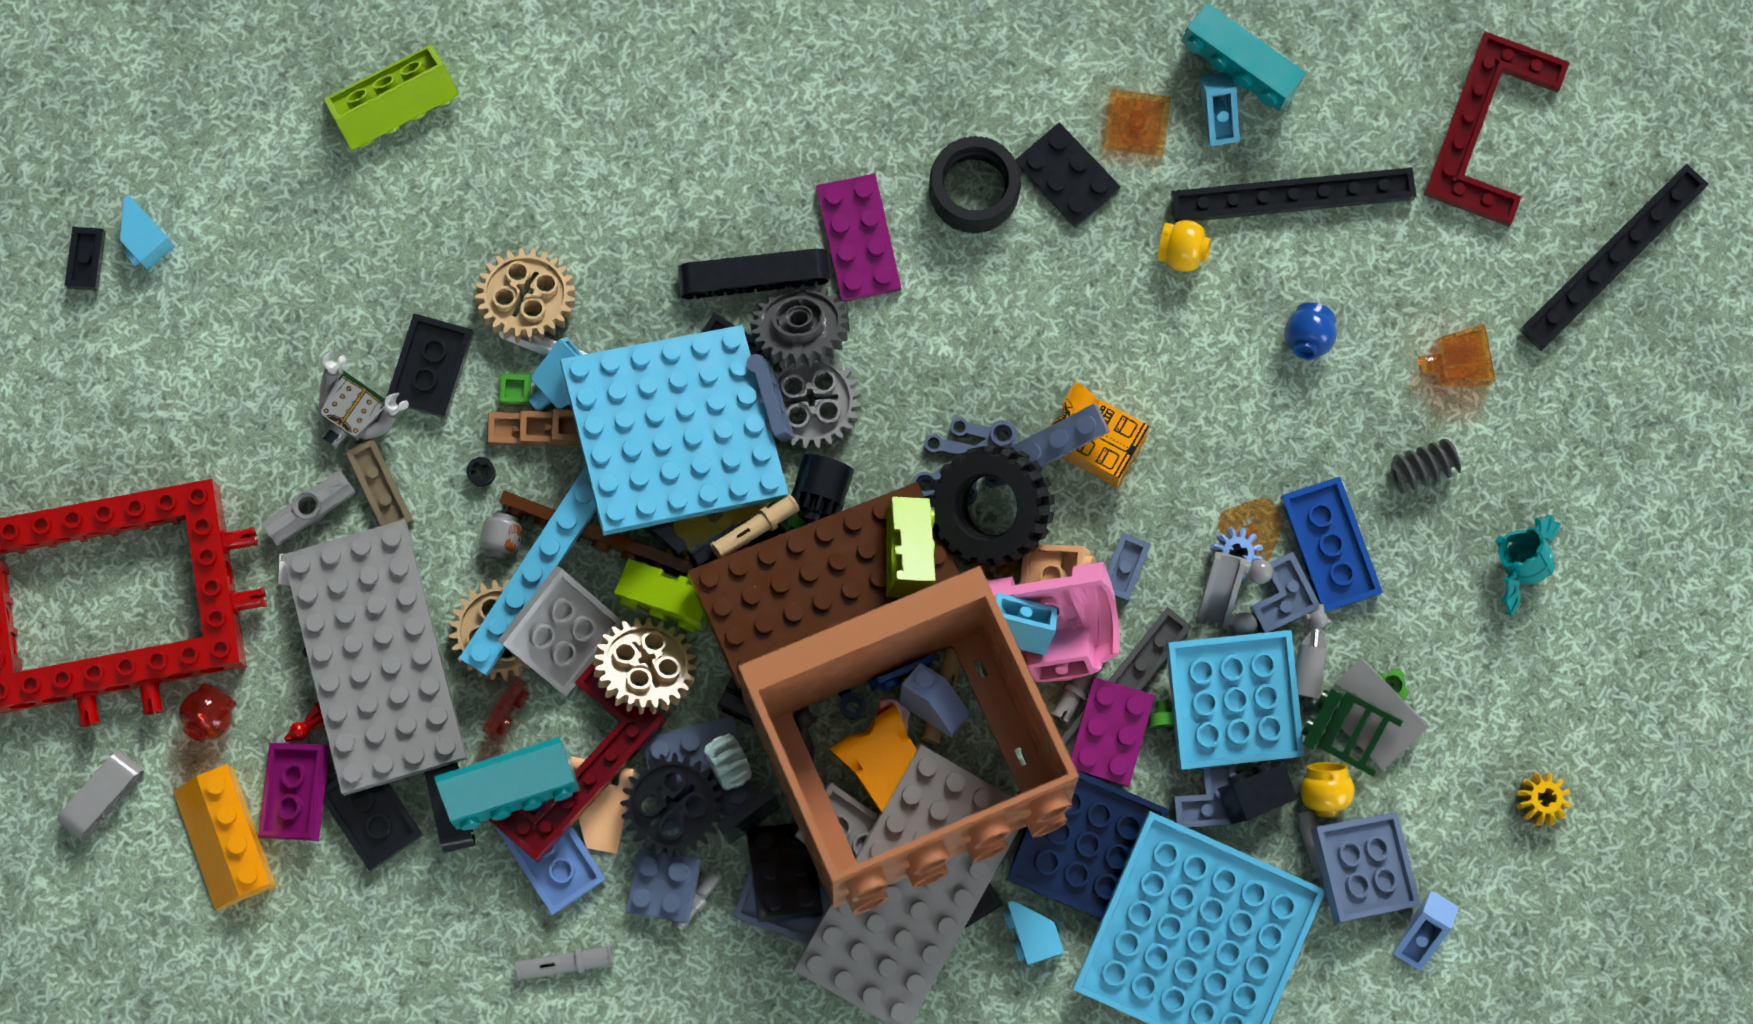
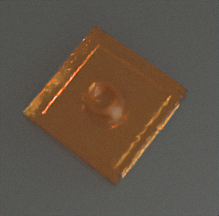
M1111 89L1103 149L1163 157L1171 97Z

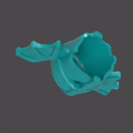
M1547 514L1544 520L1536 517L1534 527H1528L1527 530L1514 531L1504 537L1498 535L1495 541L1498 546L1500 560L1506 574H1508L1502 580L1505 584V594L1501 599V602L1506 606V615L1513 616L1521 601L1519 584L1538 583L1547 576H1551L1555 569L1553 552L1549 543L1545 541V539L1553 541L1561 526V523L1554 521L1553 515Z

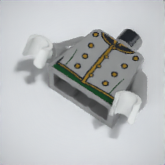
M333 350L324 355L323 365L325 370L320 385L319 408L321 410L320 415L331 426L321 439L334 449H337L346 436L360 444L363 440L369 441L387 434L398 418V412L408 408V401H402L397 405L396 398L399 396V393L388 395L385 398L345 370L340 372L338 368L346 363L344 355L338 358L337 364L332 360Z

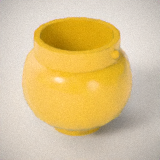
M1182 220L1175 224L1165 223L1160 237L1158 261L1168 263L1171 269L1179 272L1194 271L1199 267L1201 261L1207 262L1211 238L1206 237L1205 229L1194 221Z
M1332 762L1307 765V775L1303 777L1300 787L1304 805L1311 810H1315V815L1319 817L1340 816V811L1345 810L1352 804L1355 793L1353 781L1348 776V766Z

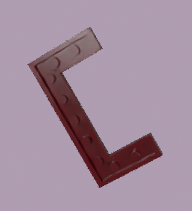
M1484 31L1424 196L1510 227L1522 196L1466 176L1467 166L1501 73L1558 93L1570 62Z
M593 663L574 683L619 723L576 769L575 775L580 790L573 792L571 797L564 800H548L535 815L522 808L511 812L509 817L502 820L488 819L489 822L537 863L667 721L658 711H656V714H652L649 707H645L643 714H639L638 706H633L628 712L626 709L627 703L624 701L616 706V696L606 698L607 687H598L600 678L594 677L595 667L597 666H594Z

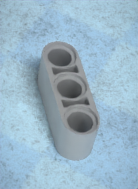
M121 750L116 751L64 807L57 817V821L80 841L86 840L92 835L93 832L91 830H96L115 809L113 805L117 806L136 785L134 781H139L143 777L144 770Z

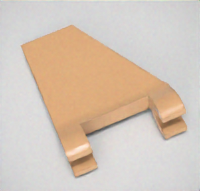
M571 758L574 772L586 759ZM625 767L620 772L618 785L609 784L578 818L586 848L618 854L625 822L621 815L627 812V808L621 806L620 802L630 798V796L623 792V788L632 789L633 784L629 781L628 777H635L636 769Z

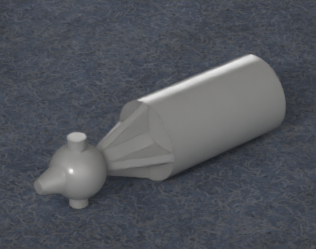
M1318 604L1316 610L1310 615L1306 614L1305 620L1309 621L1312 628L1299 645L1295 667L1298 696L1319 700L1328 651L1322 628L1326 625H1331L1332 620L1327 617L1323 604Z

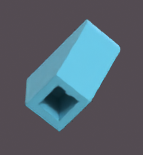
M1015 901L1006 904L1007 910L1003 911V917L1008 930L1014 929L1017 941L1013 942V948L1018 961L1024 960L1025 965L1028 966L1064 954L1054 921Z

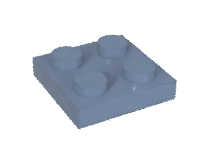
M639 849L625 912L689 924L702 860L673 855L672 858H669L667 853H661L659 856H656L655 851Z

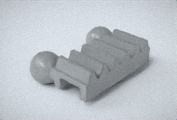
M1216 551L1199 606L1197 622L1203 623V620L1207 619L1222 623V628L1228 629V627L1233 628L1237 635L1253 634L1257 629L1255 617L1248 612H1241L1234 616L1232 615L1243 574L1248 575L1250 580L1256 584H1265L1273 575L1271 564L1264 559H1256L1250 563L1246 562V558Z

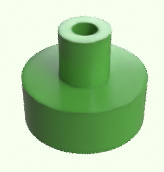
M1157 701V713L1149 714V728H1173V712L1169 711V701Z

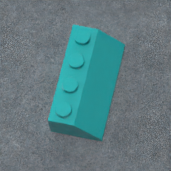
M1208 2L1187 26L1181 40L1190 52L1205 58L1214 69L1224 72L1234 79L1239 87L1248 89L1258 96L1264 105L1273 107L1277 111H1281L1292 101L1306 74L1301 68Z
M560 737L434 777L450 822L456 829L461 830L474 829L480 825V822L491 818L492 820L505 819L511 815V812L519 809L526 811L536 809L542 805V802L551 799L556 801L567 799L573 795V792L580 790L570 755Z

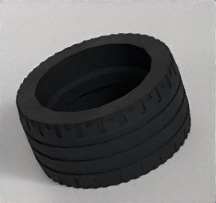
M983 136L963 137L948 144L935 159L929 177V196L935 212L947 225L966 233L987 232L1005 222L1017 205L1021 188L1020 171L1014 156L999 142ZM966 160H982L993 165L1002 174L1005 182L1004 193L1000 201L994 206L983 210H967L956 205L948 197L945 190V178L949 170L956 164Z

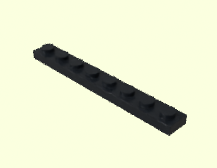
M1686 163L1519 331L1542 351L1709 183Z
M1412 167L1174 190L1170 193L1174 223L1182 220L1204 221L1415 200L1417 197Z

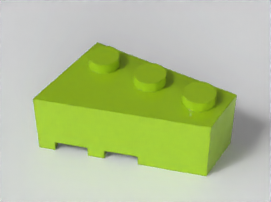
M631 559L627 560L614 592L615 597L620 600L619 605L636 611L637 607L648 610V616L658 621L665 622L669 618L678 622V628L690 633H695L696 629L704 631L707 619L689 582V578L681 575L677 578L664 573L662 569Z

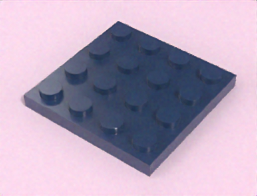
M1077 771L1079 778L1071 801L1072 807L1064 812L1068 820L1067 823L1039 837H1032L1026 826L1005 880L1101 920L1148 811L1167 818L1170 809Z

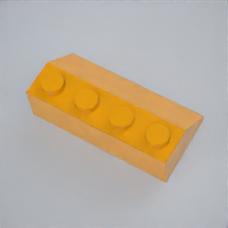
M226 764L194 777L173 791L215 910L277 887L233 767Z

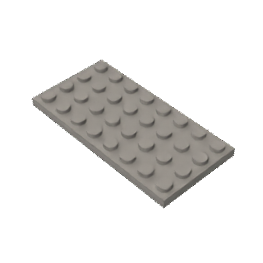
M403 519L283 554L341 794L345 796L467 760L407 522Z
M919 744L916 753L855 859L858 863L864 862L1013 797ZM1019 829L1011 832L1005 838L1008 848L992 858L973 863L968 851L951 858L945 863L949 873L929 885L913 889L908 877L890 884L885 889L888 900L866 912L852 914L848 903L833 909L830 902L797 960L793 971L887 1024H911Z

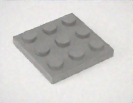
M556 566L497 641L554 689L567 697L575 686L574 682L593 663L595 655H597V645L601 644L603 635L610 636L611 627L613 626L620 629L622 620L567 572Z

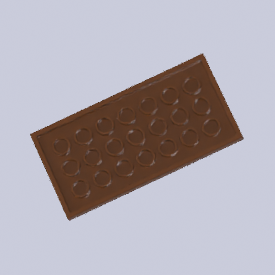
M918 482L688 570L687 576L738 689L741 688L739 665L901 599L886 597L887 505L892 496L925 498ZM937 524L932 529V538L935 543L934 566L936 581L934 585L960 574L951 553L947 550L948 546L945 540L940 542L936 536V533L940 531Z

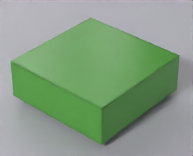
M500 373L498 404L500 406L530 407L528 398L531 397L532 375Z

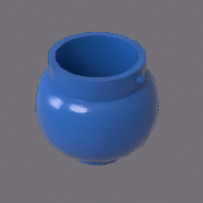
M1311 302L1302 303L1297 306L1296 312H1293L1288 318L1284 328L1286 344L1296 356L1302 359H1314L1328 353L1332 349L1337 336L1335 326L1337 321L1332 310L1324 305Z

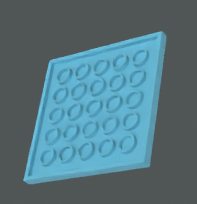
M743 325L562 358L560 360L603 536L778 501L789 494L772 431L768 430L765 424V419L768 418L765 405L760 404L756 394V390L760 389L756 375L748 370L746 365L747 359L751 354Z
M1148 811L1071 989L1148 1024H1269L1326 891L1321 887Z

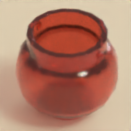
M201 684L197 691L185 697L179 707L178 715L183 725L182 731L188 737L202 743L206 739H219L227 733L232 725V712L236 707V702L222 690L208 684Z

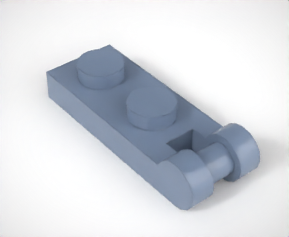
M758 354L751 355L747 359L746 365L748 370L756 375L760 389L756 390V394L760 404L765 405L768 418L765 419L767 429L772 431V435L782 442L795 438L773 365Z

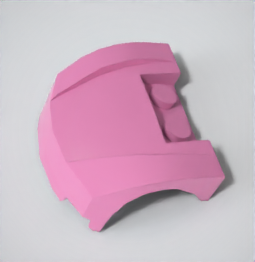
M1104 562L1073 566L1072 576L1015 585L1012 576L987 580L994 597L998 592L1058 608L1056 632L1045 655L1019 649L1034 682L1067 681L1091 675L1100 671L1103 663L1118 656L1120 648L1118 613L1113 587Z

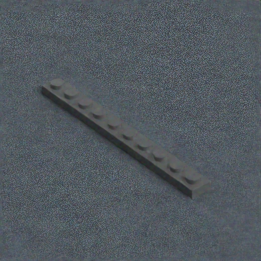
M1167 607L1108 681L1141 691L1167 659L1166 643L1181 641L1192 626ZM1083 712L1061 738L1069 756H1071ZM1025 827L1020 828L1000 865L1020 842Z

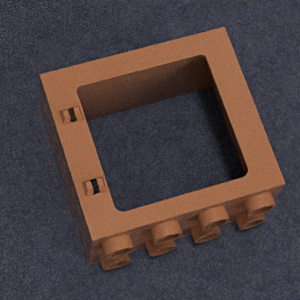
M980 566L738 666L743 702L833 909L848 903L852 914L866 912L888 900L885 889L892 883L908 877L913 889L924 887L946 876L949 872L945 863L955 856L968 851L972 862L978 863L1006 850L1008 844L1005 838L1011 832L1027 826L1032 837H1039L1060 828L1068 821L1064 812L1072 807L1071 801L1078 782V773ZM950 647L957 655L1020 795L858 863L796 725L793 713L808 705ZM977 661L981 662V668L985 674L983 678L980 677L974 664ZM1021 748V754L1026 762V765L1021 766L1015 750Z

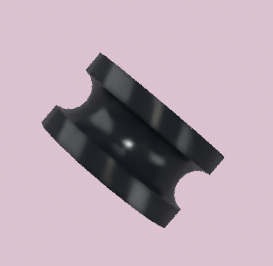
M477 457L472 459L467 466L466 473L473 485L485 487L494 481L496 470L489 459ZM478 465L482 468L489 467V471H486L488 476L484 479L480 476L474 478L473 473H477L474 468Z

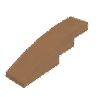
M553 409L552 412L488 413L487 445H580L572 410Z

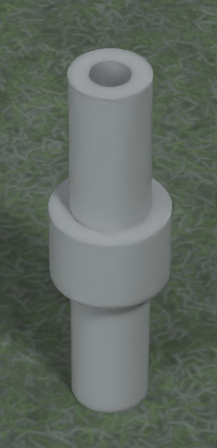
M711 871L695 892L690 920L697 910L701 912L708 902L706 898L721 879ZM672 922L680 930H683L687 923Z

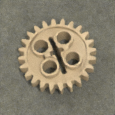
M519 248L518 256L514 257L510 251H507L506 260L497 255L496 266L487 263V273L479 274L481 283L476 284V293L478 294L475 295L476 304L479 305L478 314L485 315L483 317L485 326L493 323L492 331L494 334L503 330V338L505 340L511 334H514L516 343H519L522 336H526L528 342L532 343L533 335H538L543 341L545 331H548L553 336L556 335L555 325L564 328L565 319L563 317H572V310L570 308L575 307V298L573 297L576 296L575 287L571 286L573 285V277L566 276V266L558 268L557 257L549 262L547 252H544L540 257H536L534 248H532L529 255H525L523 249ZM517 274L525 276L521 280H515L512 278L514 275ZM534 274H538V275L535 277L534 281H532V283H531V279H532L533 275H534ZM543 286H551L553 288L550 291L540 290ZM501 300L511 301L508 305H501L498 302ZM519 308H520V312H519L518 316H517V317H513V316L516 314V312L519 310ZM530 311H537L540 313L539 315L533 317L527 315V313Z
M496 580L492 581V589H487L483 583H480L481 593L476 594L470 589L469 594L472 598L470 601L460 598L459 601L464 607L463 610L453 609L452 611L459 620L449 622L452 628L457 629V632L449 635L451 640L459 642L452 647L454 653L465 650L486 618L485 609L488 605L494 604L509 580L504 582L503 588L499 587ZM515 655L511 658L500 656L490 672V679L492 682H495L498 674H502L505 682H508L512 672L520 679V669L524 667L529 672L533 670ZM467 666V670L470 673L475 670L472 667ZM478 672V677L483 679L485 675Z
M635 618L633 626L630 627L626 621H622L621 631L613 626L611 627L610 636L603 635L601 644L597 645V655H595L593 665L597 666L595 667L594 677L600 678L598 687H607L606 698L615 695V705L618 706L623 701L626 702L628 712L633 706H638L639 714H643L645 707H649L652 714H656L659 705L662 709L668 711L670 702L678 706L681 696H688L689 687H693L694 676L697 671V666H694L696 655L690 654L691 644L682 645L685 638L684 634L677 637L673 635L674 626L666 631L663 629V621H660L655 627L652 626L651 618L647 619L645 625H641L638 618ZM647 646H654L657 650H651ZM624 656L629 658L630 660L625 661L621 660L618 657ZM661 671H667L672 675H664ZM632 682H640L644 686H636Z

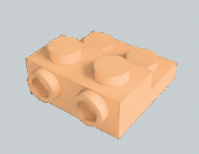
M1038 544L1039 546L1033 552L1027 553L1022 559L1020 584L1072 576L1073 566L1095 563V557L1090 556L1091 551L1085 546Z

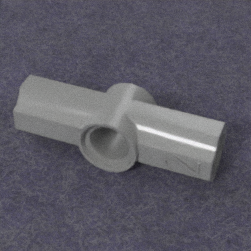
M339 470L310 491L299 493L292 503L268 518L262 525L275 544L280 546L309 525L319 523L325 514L352 497L356 492L341 470ZM316 502V508L313 513L309 515L302 513L303 506L306 503Z

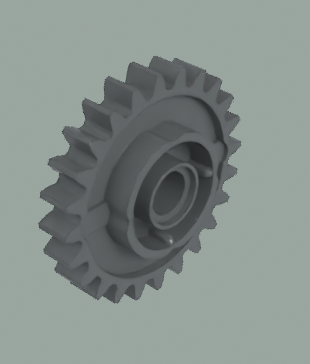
M801 284L798 290H794L789 285L788 292L784 293L782 290L777 289V297L767 295V303L759 302V311L753 312L754 320L750 321L752 341L755 342L756 350L762 351L764 359L771 357L772 364L774 365L779 361H783L784 368H787L791 363H795L796 369H799L802 363H806L809 368H812L814 360L823 364L824 356L834 358L833 349L842 350V341L848 340L847 332L850 331L848 310H845L843 301L838 302L837 294L828 296L827 288L817 292L816 285H813L809 290L805 289L804 284Z

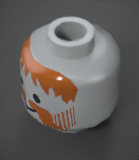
M494 513L493 517H488L484 521L479 545L488 551L487 557L505 561L506 556H513L518 553L524 528L518 523L517 517L504 513Z

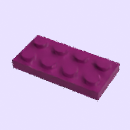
M876 173L816 185L841 301L848 302L901 291V283Z

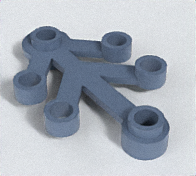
M956 418L950 424V432L954 437L962 438L967 434L985 440L977 445H970L941 439L940 436L932 434L925 439L924 448L929 454L944 452L957 455L966 452L967 449L981 446L1005 445L1011 447L1016 444L1018 433L1012 423L1004 420L996 421L988 427L968 423L963 418ZM956 423H962L965 426V430L958 433L954 430L953 426ZM1003 431L1008 435V439L1006 441H999L996 434ZM935 439L940 445L937 449H931L928 447V442ZM941 468L934 473L925 471L918 473L913 483L918 482L920 484L923 481H927L932 487L934 480L941 477L939 473ZM988 476L984 477L985 484L988 487H998L997 483H991L988 480ZM977 481L970 489L974 493V497L967 501V505L973 504L974 500L977 499ZM931 488L928 491H922L925 498L932 497L936 492Z

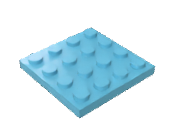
M1292 630L1166 643L1178 769H1193L1305 756L1304 745H1302L1303 735L1301 734L1302 725Z

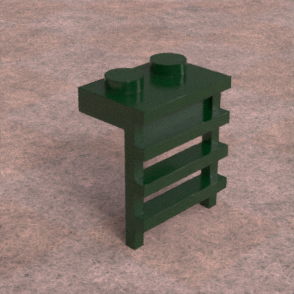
M1337 684L1332 687L1330 692L1324 689L1316 704V707L1320 708L1316 719L1314 720L1310 717L1301 732L1302 735L1306 736L1302 745L1312 750L1318 747L1374 777L1377 770L1366 765L1388 722L1390 721L1401 727L1403 720L1388 711L1382 710L1375 706V704L1358 697V695L1348 692ZM1356 703L1366 710L1344 751L1341 752L1332 747L1353 705ZM1373 712L1383 719L1363 757L1358 761L1349 756Z

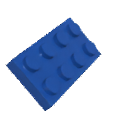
M1341 477L1281 495L1280 499L1315 596L1319 603L1324 605L1325 613L1379 596L1383 593Z

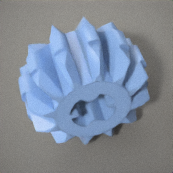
M1233 527L1227 528V537L1222 533L1216 535L1217 540L1222 545H1210L1212 551L1229 554L1230 551L1234 550L1231 546L1235 545L1237 550L1242 549L1243 556L1240 557L1246 558V562L1251 563L1256 559H1263L1260 556L1254 555V552L1262 550L1263 546L1258 544L1253 547L1251 544L1256 540L1257 535L1251 534L1245 539L1246 528L1244 527L1239 529L1237 537ZM1214 556L1210 557V562H1213Z

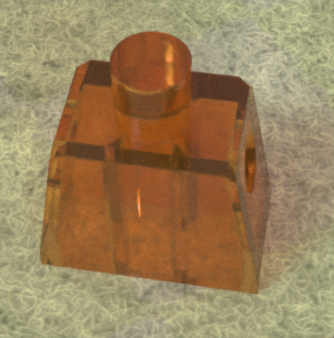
M1485 324L1440 337L1432 345L1434 354L1418 357L1420 373L1437 372L1440 387L1489 388L1496 381Z

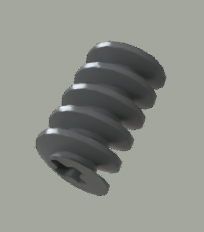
M1444 438L1439 441V445L1432 442L1428 445L1427 449L1423 446L1418 447L1416 453L1408 450L1405 452L1404 457L1401 454L1394 455L1391 463V473L1401 494H1404L1406 492V483L1413 490L1417 489L1418 479L1421 480L1424 486H1428V476L1431 475L1436 482H1439L1440 472L1443 471L1447 478H1451L1453 467L1458 473H1461V464L1456 448L1452 442Z

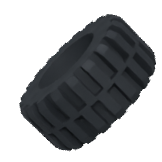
M1005 445L981 446L967 449L966 452L957 454L951 458L952 462L950 464H945L939 471L940 479L934 480L931 487L932 490L936 491L935 497H930L929 499L930 507H934L935 511L934 525L937 524L940 529L936 536L940 542L945 540L949 544L947 550L951 554H960L961 560L969 564L976 562L978 566H998L1023 558L1024 555L1033 552L1039 546L1038 542L1045 539L1049 532L1046 528L1047 524L1053 522L1054 513L1050 512V505L1055 504L1054 495H1049L1047 487L1051 486L1049 478H1043L1040 473L1043 468L1038 462L1032 463L1029 460L1030 455L1023 451H1014V447ZM985 476H996L1004 480L1011 487L1016 498L1017 513L1010 529L1002 534L989 535L984 533L973 523L968 512L967 501L970 489L978 479Z

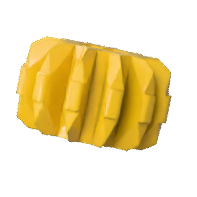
M1538 772L1532 774V781L1524 779L1521 784L1525 790H1518L1516 792V796L1525 799V801L1516 805L1517 809L1525 807L1528 809L1523 818L1529 820L1535 815L1534 823L1536 826L1542 825L1544 820L1548 826H1552L1555 824V817L1560 820L1564 819L1566 814L1563 809L1571 807V803L1563 799V797L1570 795L1571 791L1569 789L1561 791L1560 789L1564 780L1560 778L1553 783V775L1550 772L1546 773L1543 778ZM1546 793L1545 798L1549 797L1550 803L1541 805L1540 803L1543 800L1539 801L1538 795Z

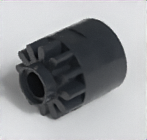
M804 454L795 480L796 484L791 493V496L796 500L800 511L797 513L799 517L809 524L842 511L854 469L843 462L829 457Z

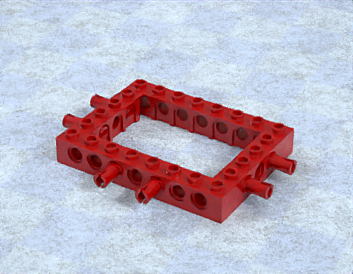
M213 479L0 518V555L13 552L24 554L26 550L45 546L56 548L57 544L77 540L83 543L88 542V538L109 534L115 537L119 536V532L135 529L147 531L152 526L173 523L174 525L181 524L180 521L186 520L203 637L22 671V660L18 658L15 636L18 635V630L14 628L11 605H14V601L9 595L7 575H10L8 564L0 558V714L77 700L79 726L91 727L92 723L93 726L100 724L96 697L99 695L140 688L143 715H154L155 711L156 714L163 712L159 690L160 684L247 667L239 614L243 610L267 607V600H264L266 592L264 587H260L259 589L236 593L230 552L235 549L258 546V539H255L257 533L254 526L236 531H226L220 486Z

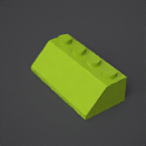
M430 44L324 98V101L350 149L353 150L368 146L373 139L382 134L395 132L399 129L400 125L410 120H418L424 117L427 111L437 106L441 107L451 103L454 97L460 94L445 64Z

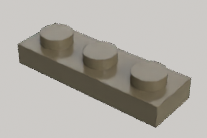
M374 438L345 451L380 526L403 519L407 522V526L414 523Z

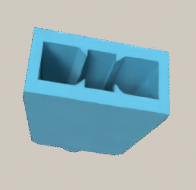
M568 337L561 338L556 342L531 376L532 381L539 389L528 400L537 411H543L550 403H553L558 409L570 406L560 360L583 354Z

